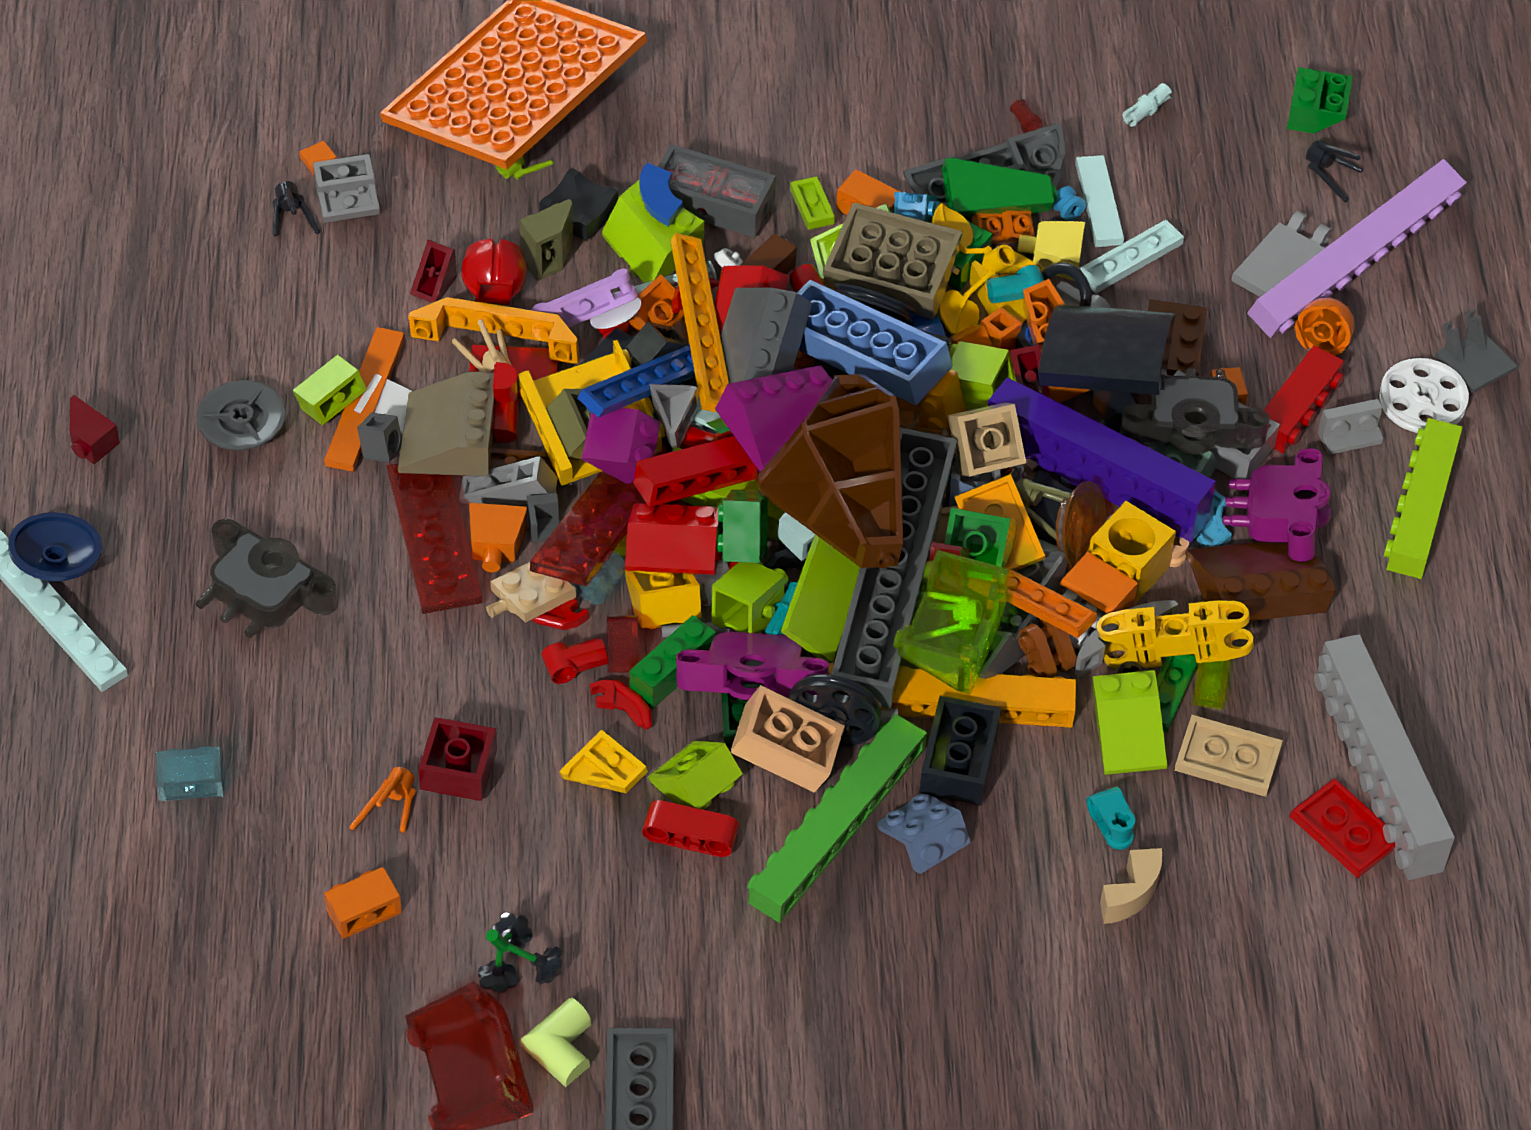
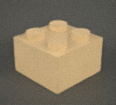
M1000 403L947 415L951 436L957 439L956 462L960 475L973 476L1026 463L1015 404Z

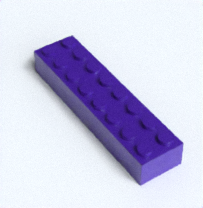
M1008 377L989 398L988 406L1000 403L1015 404L1025 459L1035 461L1044 470L1052 472L1068 480L1071 484L1078 485L1092 492L1097 497L1104 498L1119 507L1127 501L1175 530L1176 537L1184 538L1191 543L1209 521L1215 480Z

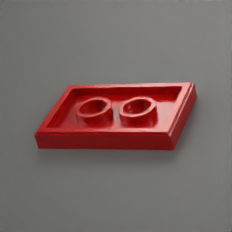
M472 345L471 354L481 364L483 355L489 351L488 346ZM495 346V349L500 352L499 346ZM506 346L508 359L517 371V374L529 370L534 381L558 373L559 361L550 360L549 348ZM470 362L469 372H479Z
M1335 778L1290 812L1289 817L1357 878L1361 877L1395 849V842L1387 843L1383 834L1385 822L1376 817L1366 805Z

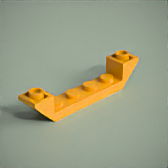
M446 297L414 310L408 315L411 337L439 342L446 326L481 332L478 320L482 319L489 333L497 334V330L501 329L503 335L548 342L550 360L578 364L580 361L578 339L558 314Z

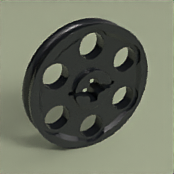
M837 283L833 287L836 292L905 324L914 325L912 317L917 316V311L899 300L849 284Z
M835 675L808 676L796 682L789 693L788 699L844 725L839 746L864 743L870 740L879 728L882 716L879 701L868 689L850 679ZM811 690L818 693L819 695H811L806 691ZM836 691H844L849 695H841ZM859 708L866 709V710L870 711L871 713H863V712L859 711L858 709H859ZM849 726H857L862 730H854Z

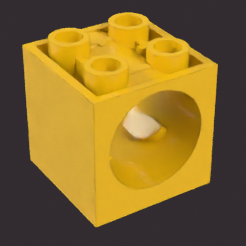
M1125 501L1091 537L1089 553L1138 582L1135 606L1168 570L1176 531Z

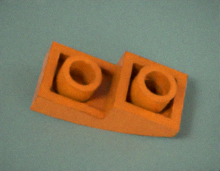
M1007 210L1002 214L977 213L971 217L972 224L992 233L991 244L1019 242L1020 235L1035 237L1031 211Z

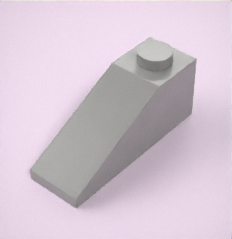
M539 456L489 469V476H463L459 501L464 504L482 503L527 507V496L556 493L558 477Z

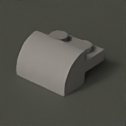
M369 154L313 162L315 185L323 223L380 214Z

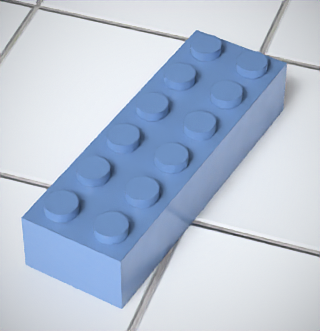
M809 280L797 292L812 302L799 350L850 375L864 374L895 396L913 405H917L953 367L947 342L812 280Z

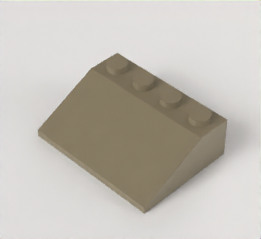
M853 202L823 269L824 285L834 290L833 287L837 283L866 288L909 305L917 311L919 316L935 319L945 295L962 238V231Z
M482 371L465 372L408 394L398 473L489 476L493 442L494 373Z

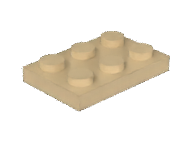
M1191 715L1174 771L1266 797L1283 740Z

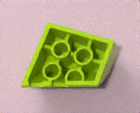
M639 180L619 197L602 230L604 239L619 257L625 259L630 266V271L635 277L638 276L643 283L655 280L660 274L663 277L669 276L676 269L671 247V239L675 233L700 238L702 245L704 244V221L686 209L682 208L669 227L652 217L645 209V204L641 198Z

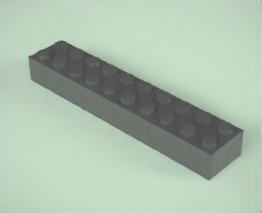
M900 428L903 546L898 565L888 568H860L831 674L850 679L864 686L877 698L881 707L891 709L931 556L930 545L935 541L955 463L957 439ZM836 691L841 695H849L844 691Z

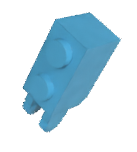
M904 192L894 193L895 214L932 223L934 212L938 205L941 204V202H937L938 196Z

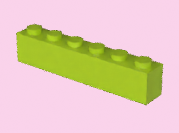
M1428 418L1425 429H1418L1414 445L1420 446L1419 451L1413 450L1408 467L1414 468L1413 473L1407 472L1402 489L1408 490L1407 495L1400 494L1396 511L1401 512V517L1394 516L1390 534L1395 535V539H1388L1383 556L1389 558L1386 570L1422 579L1462 426Z

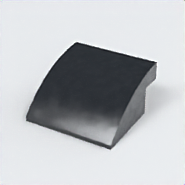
M1057 304L1050 317L1038 369L1039 385L1160 395V390L1165 388L1175 313Z

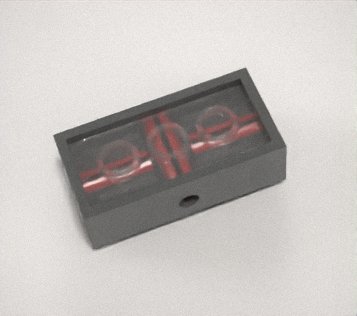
M670 144L658 166L671 172L669 189L675 197L683 201L684 209L699 217L705 223L754 238L775 200L776 175Z

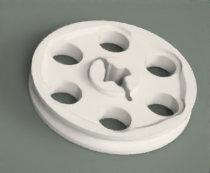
M1413 358L1395 364L1386 372L1381 383L1379 400L1384 413L1391 421L1406 430L1418 433V429H1425L1427 423L1420 419L1419 416L1429 415L1435 420L1457 425L1465 415L1469 401V392L1465 381L1453 368L1436 360ZM1424 370L1428 373V376L1419 377L1413 371ZM1393 380L1401 381L1405 386L1402 388H1396L1392 386L1390 382ZM1448 381L1454 384L1455 388L1446 389L1440 383ZM1402 403L1408 409L1400 411L1395 409L1393 404ZM1453 404L1458 410L1450 412L1443 405Z

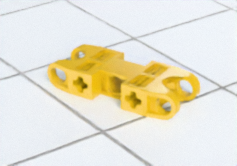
M1209 601L1188 603L1189 613L1156 616L1154 607L1126 609L1108 613L1097 622L1098 636L1102 640L1109 642L1105 645L1104 662L1107 666L1119 669L1121 664L1129 661L1137 662L1143 668L1162 667V657L1195 654L1196 663L1226 661L1246 656L1254 647L1252 634L1246 629H1241L1249 622V610L1245 604L1237 601ZM1202 609H1205L1206 620L1203 618ZM1235 611L1244 614L1239 619L1227 618L1231 612ZM1140 615H1143L1144 626H1142ZM1114 623L1119 626L1118 630L1108 632L1103 630L1107 624ZM1237 639L1248 640L1247 644L1241 647L1231 644L1233 640ZM1208 644H1209V647H1210V653H1211V655H1208V652H1207V646H1206V645H1208ZM1146 650H1147V653H1148L1149 661H1146V657H1145V651H1146ZM1112 651L1125 652L1122 657L1117 659L1108 656Z

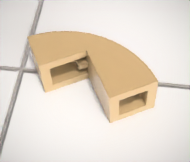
M1162 848L1130 850L1127 862L1129 883L1103 885L1100 904L1104 924L1127 919L1138 913L1148 904L1157 888L1162 865Z

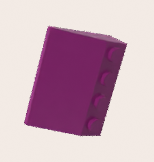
M820 365L729 383L715 410L761 472L811 411L832 379Z

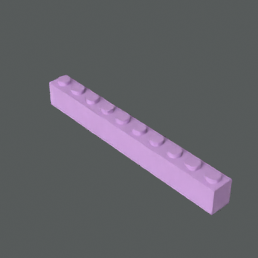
M1445 159L1441 160L1258 298L1247 314L1270 338L1278 332L1285 334L1294 326V320L1298 318L1300 312L1308 303L1318 298H1331L1333 295L1332 291L1336 288L1339 291L1344 289L1352 281L1351 277L1354 274L1359 277L1371 266V261L1379 262L1389 253L1388 248L1391 246L1394 248L1399 247L1408 238L1407 234L1409 232L1416 234L1424 227L1426 219L1434 220L1444 211L1443 206L1446 204L1450 207L1462 197L1460 191L1467 182Z

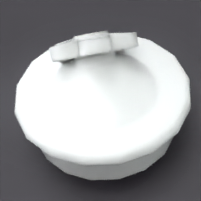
M723 248L714 254L715 260L721 266V269L724 266H739L743 263L738 252L734 253L727 248Z

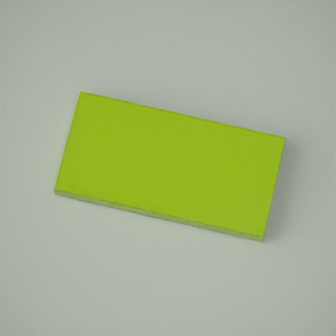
M814 535L780 632L816 658L831 663L844 630L860 567L817 535Z

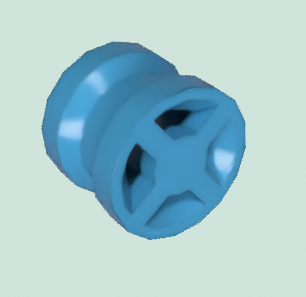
M1065 186L1057 191V201L1054 202L1052 208L1057 212H1061V217L1064 221H1074L1084 212L1086 202L1082 197L1076 196V192L1072 187Z

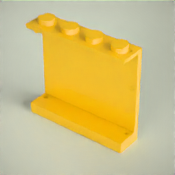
M618 340L613 341L612 354L534 381L529 370L517 374L519 392L561 485L602 472V470L582 459H568L546 408L563 389H584L630 370L632 365L630 355L626 349H621ZM649 397L632 403H638L641 412L654 418L652 415L654 408ZM661 423L656 444L657 452L662 450V438L665 437L664 428Z

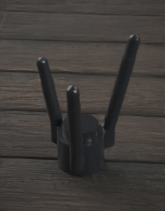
M1321 140L1313 142L1306 153V160L1310 161L1308 168L1315 171L1344 202H1348V197L1321 168H1328L1335 161L1349 169L1362 173L1363 168L1335 154L1355 160H1360L1361 156L1328 145Z
M291 181L279 183L275 188L276 199L272 201L274 207L273 235L277 236L279 232L280 209L291 211L292 215H296V208L300 206L315 234H319L320 229L305 204L303 195L298 193L296 184Z

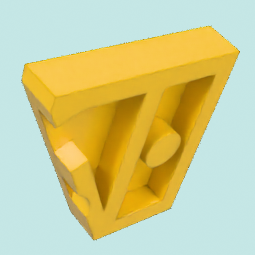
M600 730L559 772L565 780L627 793L648 773L646 765L603 730Z

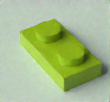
M817 176L790 182V191L807 230L835 224V215Z

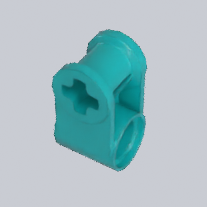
M1116 786L1087 796L1086 804L1089 814L1100 829L1106 843L1118 850L1130 847L1134 839L1135 816L1127 805L1120 788Z

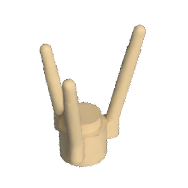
M482 319L478 320V324L489 349L483 355L482 364L457 339H452V343L479 371L494 373V364L496 362L511 365L502 330H497L499 352L495 349Z

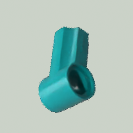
M1028 265L1021 268L1015 275L987 279L986 286L990 303L1023 299L1024 289L1044 281L1040 268L1035 265Z

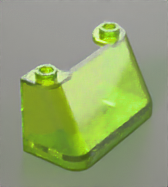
M937 550L933 561L928 560L925 566L923 578L928 579L927 590L912 625H906L903 630L899 629L897 631L894 648H898V655L956 691L970 695L1005 612L1009 569Z

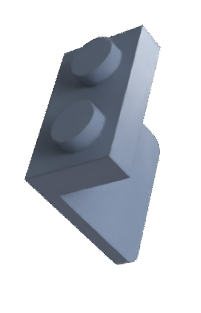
M929 794L913 797L909 803L898 810L889 812L885 818L877 823L880 831L905 844L913 871L922 874L971 843L961 811Z

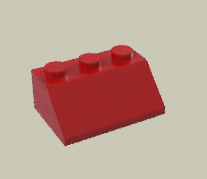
M765 266L722 267L714 305L720 336L735 288H776L786 290L789 275Z
M634 503L627 525L626 571L715 575L722 552H718V535L723 532V522H718V507L659 504L649 507L647 503Z

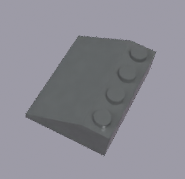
M735 288L720 336L729 383L792 371L812 302L793 291L776 288Z

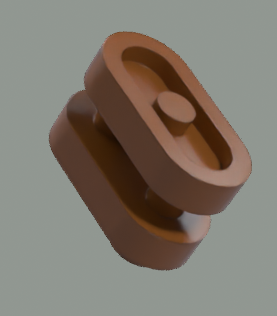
M1039 619V627L1031 623L1019 631L1018 643L1023 652H1025L1029 663L1027 669L1030 675L1053 678L1057 677V669L1061 672H1066L1076 666L1077 658L1067 632Z

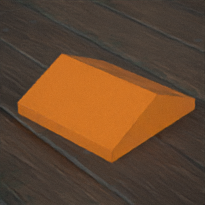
M662 274L637 296L641 300V307L628 320L636 335L647 322L673 327L684 317L683 309L678 314L672 312V298L676 289Z

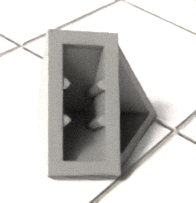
M649 384L656 419L661 422L672 450L675 446L680 448L700 406L698 389L691 385Z

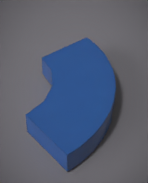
M646 162L641 171L639 181L641 198L649 214L660 223L669 227L682 210L683 201L675 197L669 189L671 172Z

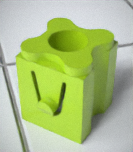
M962 341L951 346L949 354L953 367L950 370L957 371L967 410L987 407L989 398L1007 377L1014 380L1009 350Z
M738 562L712 584V624L722 629L724 627H731L737 632L763 633L775 613V604L781 602L784 596V585L788 582L787 574L779 568L769 569L761 562Z

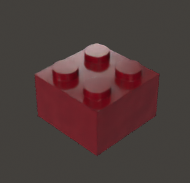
M434 717L418 768L420 790L482 801L497 752L496 728Z

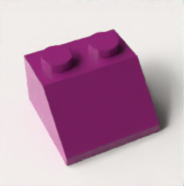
M620 408L599 418L591 413L582 460L626 484L632 483L634 481L637 461L654 457L661 422L637 409Z

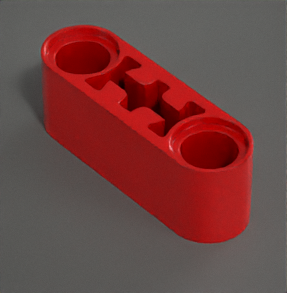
M657 800L651 802L642 828V835L655 843L717 857H728L732 853L740 824L735 818L725 814Z

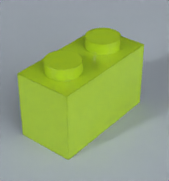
M337 354L293 389V393L301 409L323 426L363 394L367 388L358 369Z

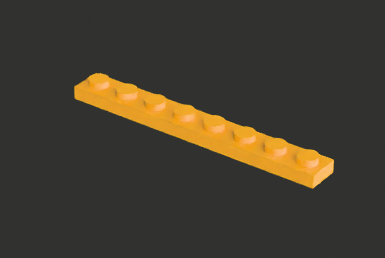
M675 233L671 239V247L701 409L717 412L715 407L729 381L702 240Z

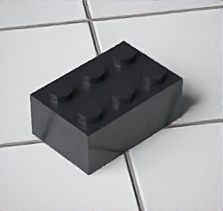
M939 696L921 771L919 793L982 805L999 729L1001 707Z

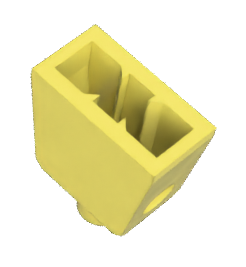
M1041 221L1038 225L1037 237L1019 236L1017 252L1034 254L1033 262L1042 270L1058 262L1070 263L1079 268L1085 222ZM1066 274L1055 275L1058 277L1075 281L1073 278Z

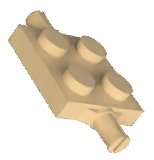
M542 557L530 561L490 581L491 591L500 600L486 606L487 613L491 618H494L505 611H509L518 615L526 623L576 598V589L567 580L580 575V570L575 563L562 570H557Z

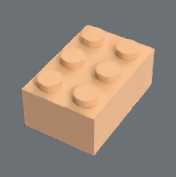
M760 685L745 704L730 753L815 793L830 776L844 725Z

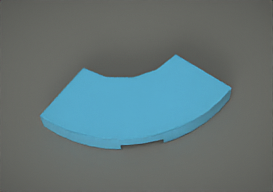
M1215 489L1210 519L1195 538L1201 548L1225 546L1232 536L1231 532L1223 525L1222 513L1227 508L1225 506L1226 498Z

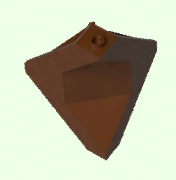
M864 374L834 375L830 384L798 428L758 474L759 492L860 568H888L897 566L903 546L900 422L897 399L894 394Z

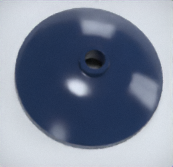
M49 512L33 515L18 523L10 533L8 552L13 563L24 573L37 579L59 582L78 578L91 571L100 560L102 542L95 528L85 520L70 514Z

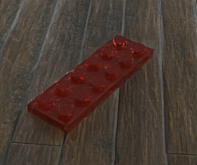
M399 463L387 465V473L422 614L483 603L451 475L398 473Z
M604 471L599 472L530 560V571L588 586L627 534L628 520L634 503H646L633 482L626 484Z

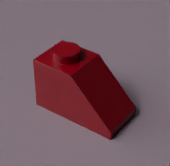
M1034 345L1010 350L1014 381L1050 398L1048 386L1039 385L1040 346Z
M73 395L70 398L69 431L72 442L71 448L79 458H85L95 465L120 444L117 425L77 396Z

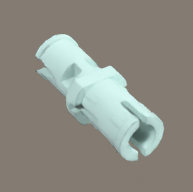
M1161 83L1148 95L1143 94L1139 97L1135 105L1123 112V119L1126 124L1130 123V126L1134 127L1146 116H1151L1157 112L1158 106L1171 98L1169 94L1172 91L1169 86Z

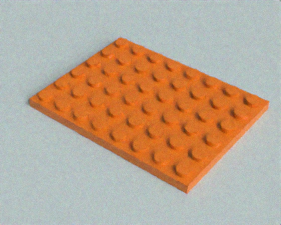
M507 0L380 112L381 120L384 123L508 170L647 42L646 34L553 0Z

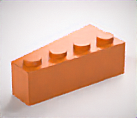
M1050 279L1023 290L1024 313L1033 346L1039 345L1041 353L1052 312L1057 304L1065 305ZM1048 386L1050 399L1058 403L1089 391V389Z

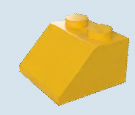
M625 570L634 615L642 628L656 629L660 628L661 625L675 622L683 624L692 615L702 618L700 585L693 574Z

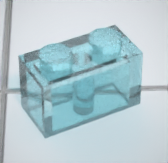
M202 746L195 749H168L155 752L156 785L159 801L224 796L220 747Z

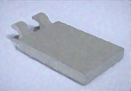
M1297 210L1287 226L1278 223L1234 271L1231 281L1261 297L1325 249L1324 246L1329 241V238L1326 236L1330 233L1331 229L1320 224L1312 238L1308 239L1300 234L1305 228V225L1302 223L1307 218V215Z

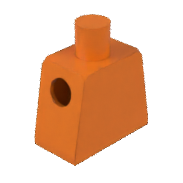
M469 503L472 558L483 561L482 568L491 573L500 570L501 562L513 563L516 561L527 531V507Z

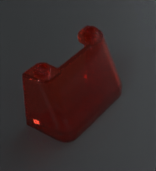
M473 981L405 1015L408 1025L406 1030L407 1039L414 1048L418 1047L426 1054L438 1099V1104L431 1107V1115L428 1117L433 1130H478L519 1120L533 1113L531 1096L507 1013L502 1004L489 992Z

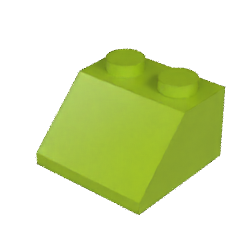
M692 741L650 774L648 779L673 803L704 810L711 805V799L716 795L730 790L735 785L734 781L743 773L725 743Z

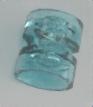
M598 546L593 549L585 560L584 565L572 577L571 585L575 587L576 593L585 601L592 604H602L612 592L613 586L617 585L625 574V562L613 550Z

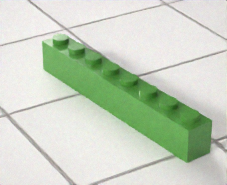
M897 714L888 723H882L876 733V738L871 744L866 743L861 748L858 759L853 765L848 764L844 768L835 786L830 785L826 789L820 804L816 808L811 807L808 810L803 824L798 830L794 828L788 834L785 845L781 850H775L770 855L764 870L752 876L747 886V889H749L748 904L781 923L925 751L927 732Z

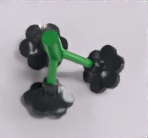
M506 912L501 915L500 922L495 923L492 929L486 933V939L497 948L496 960L478 969L479 985L486 990L492 989L493 992L498 994L505 993L508 988H514L517 985L516 968L511 964H505L503 961V953L507 951L530 960L531 965L536 966V982L539 984H549L553 981L555 973L561 968L562 959L560 957L562 949L557 946L554 948L548 947L543 955L539 953L532 954L523 950L525 944L533 938V931L528 927V918L522 914L515 916L511 912Z

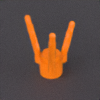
M394 767L388 778L384 779L378 791L351 823L349 829L355 830L375 804L377 807H381L388 797L397 801L404 797L405 802L400 832H405L412 799L416 793V790L412 787L415 781L414 775L403 767Z

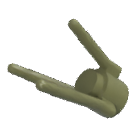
M1021 477L1015 485L1028 516L1059 543H1063L1064 539L1029 506H1037L1042 496L1073 506L1075 502L1068 499L1071 498V493Z

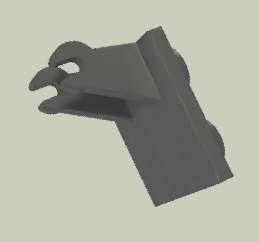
M1474 309L1466 313V320L1468 322L1467 338L1460 341L1458 327L1452 329L1453 322L1449 321L1443 326L1446 334L1445 348L1437 351L1435 354L1442 363L1453 368L1463 378L1468 390L1472 394L1518 368V365L1483 332L1481 316L1474 317Z

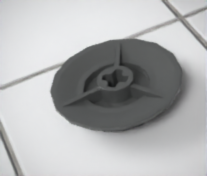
M248 380L227 382L210 390L200 401L196 414L199 431L209 442L223 449L238 451L257 448L271 441L282 429L286 417L283 400L274 389L260 382Z

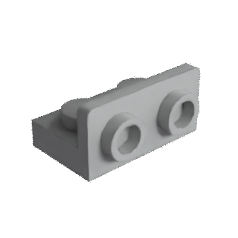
M1378 399L1322 411L1318 434L1328 454L1382 444L1383 436L1378 428L1382 406Z

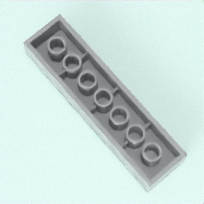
M1360 634L1325 642L1322 655L1319 656L1318 671L1314 675L1315 686L1319 692L1322 691L1326 699V710L1329 716H1333L1336 721L1339 739L1345 741L1347 745L1350 763L1352 766L1357 767L1360 774L1361 787L1364 792H1368L1372 800L1371 807L1373 813L1386 824L1383 826L1385 840L1387 843L1395 842V860L1400 870L1403 869L1408 880L1444 872L1455 837Z

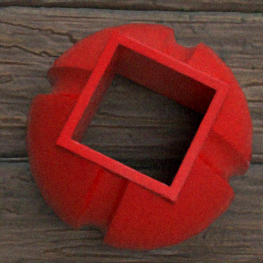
M493 239L475 242L465 252V257L462 261V280L470 294L475 297V302L510 305L511 299L520 292L526 281L527 263L524 253L518 245L501 239L498 244H495Z

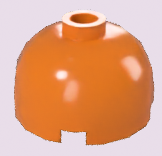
M1318 298L1311 301L1300 312L1295 323L1296 337L1306 350L1314 345L1334 356L1344 351L1351 342L1355 330L1354 317L1348 306L1334 298Z

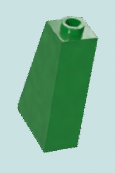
M946 158L941 168L947 207L961 214L966 220L972 219L971 217L977 213L1002 214L1007 210L1031 211V213L1049 212L1054 202L1057 201L1056 186L1051 185L1050 175L955 158Z

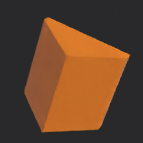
M1089 552L1077 562L1060 583L1107 614L1134 607L1138 582Z

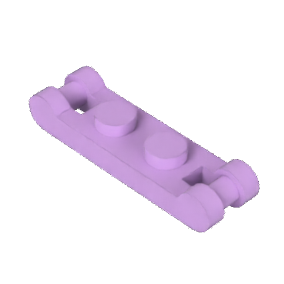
M619 269L607 278L548 303L536 304L531 310L551 314L557 313L569 328L633 301L637 298L638 292L635 286L629 282L630 275L627 269ZM619 287L620 291L613 294L611 290Z

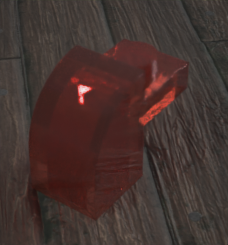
M607 616L608 673L630 672L639 663L638 616Z

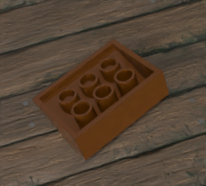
M1254 542L1187 549L1185 552L1204 602H1241L1249 610V621L1326 613L1336 592L1327 567L1316 556L1302 562L1291 559L1288 555V542ZM1235 611L1231 612L1227 618L1239 619L1244 614Z

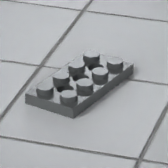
M607 1028L605 1130H673L674 1028ZM643 1055L649 1059V1062L643 1066H637L631 1062V1059L634 1056ZM641 1084L646 1086L649 1091L645 1095L637 1096L630 1089L635 1085ZM636 1114H642L648 1118V1122L637 1126L630 1122V1118Z

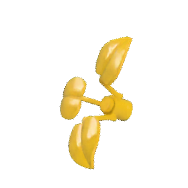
M941 203L934 212L932 223L962 231V238L957 253L960 250L964 254L984 253L982 265L985 271H987L963 296L955 290L945 292L938 312L949 333L954 335L971 325H978L980 317L979 308L968 298L987 279L997 273H1001L1000 277L1015 275L1025 266L1037 265L1025 256L1015 252L1006 244H1002L993 250L990 246L985 248H967L973 241L971 225L961 214Z

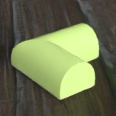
M569 998L523 1036L520 1040V1046L562 1085L567 1087L590 1067L589 1060L570 1044L591 1026L590 1016L578 1001Z

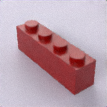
M1314 345L1261 413L1280 424L1276 444L1273 449L1284 453L1290 444L1294 446L1298 442L1303 427H1309L1316 416V410L1319 407L1323 408L1328 402L1331 390L1333 388L1337 390L1340 387L1345 376L1342 373L1344 360Z
M735 436L639 460L636 463L633 484L649 507L755 480L757 479L758 468Z

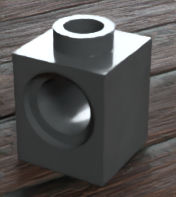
M370 413L358 426L357 430L363 459L390 462L401 450L402 437L397 416Z

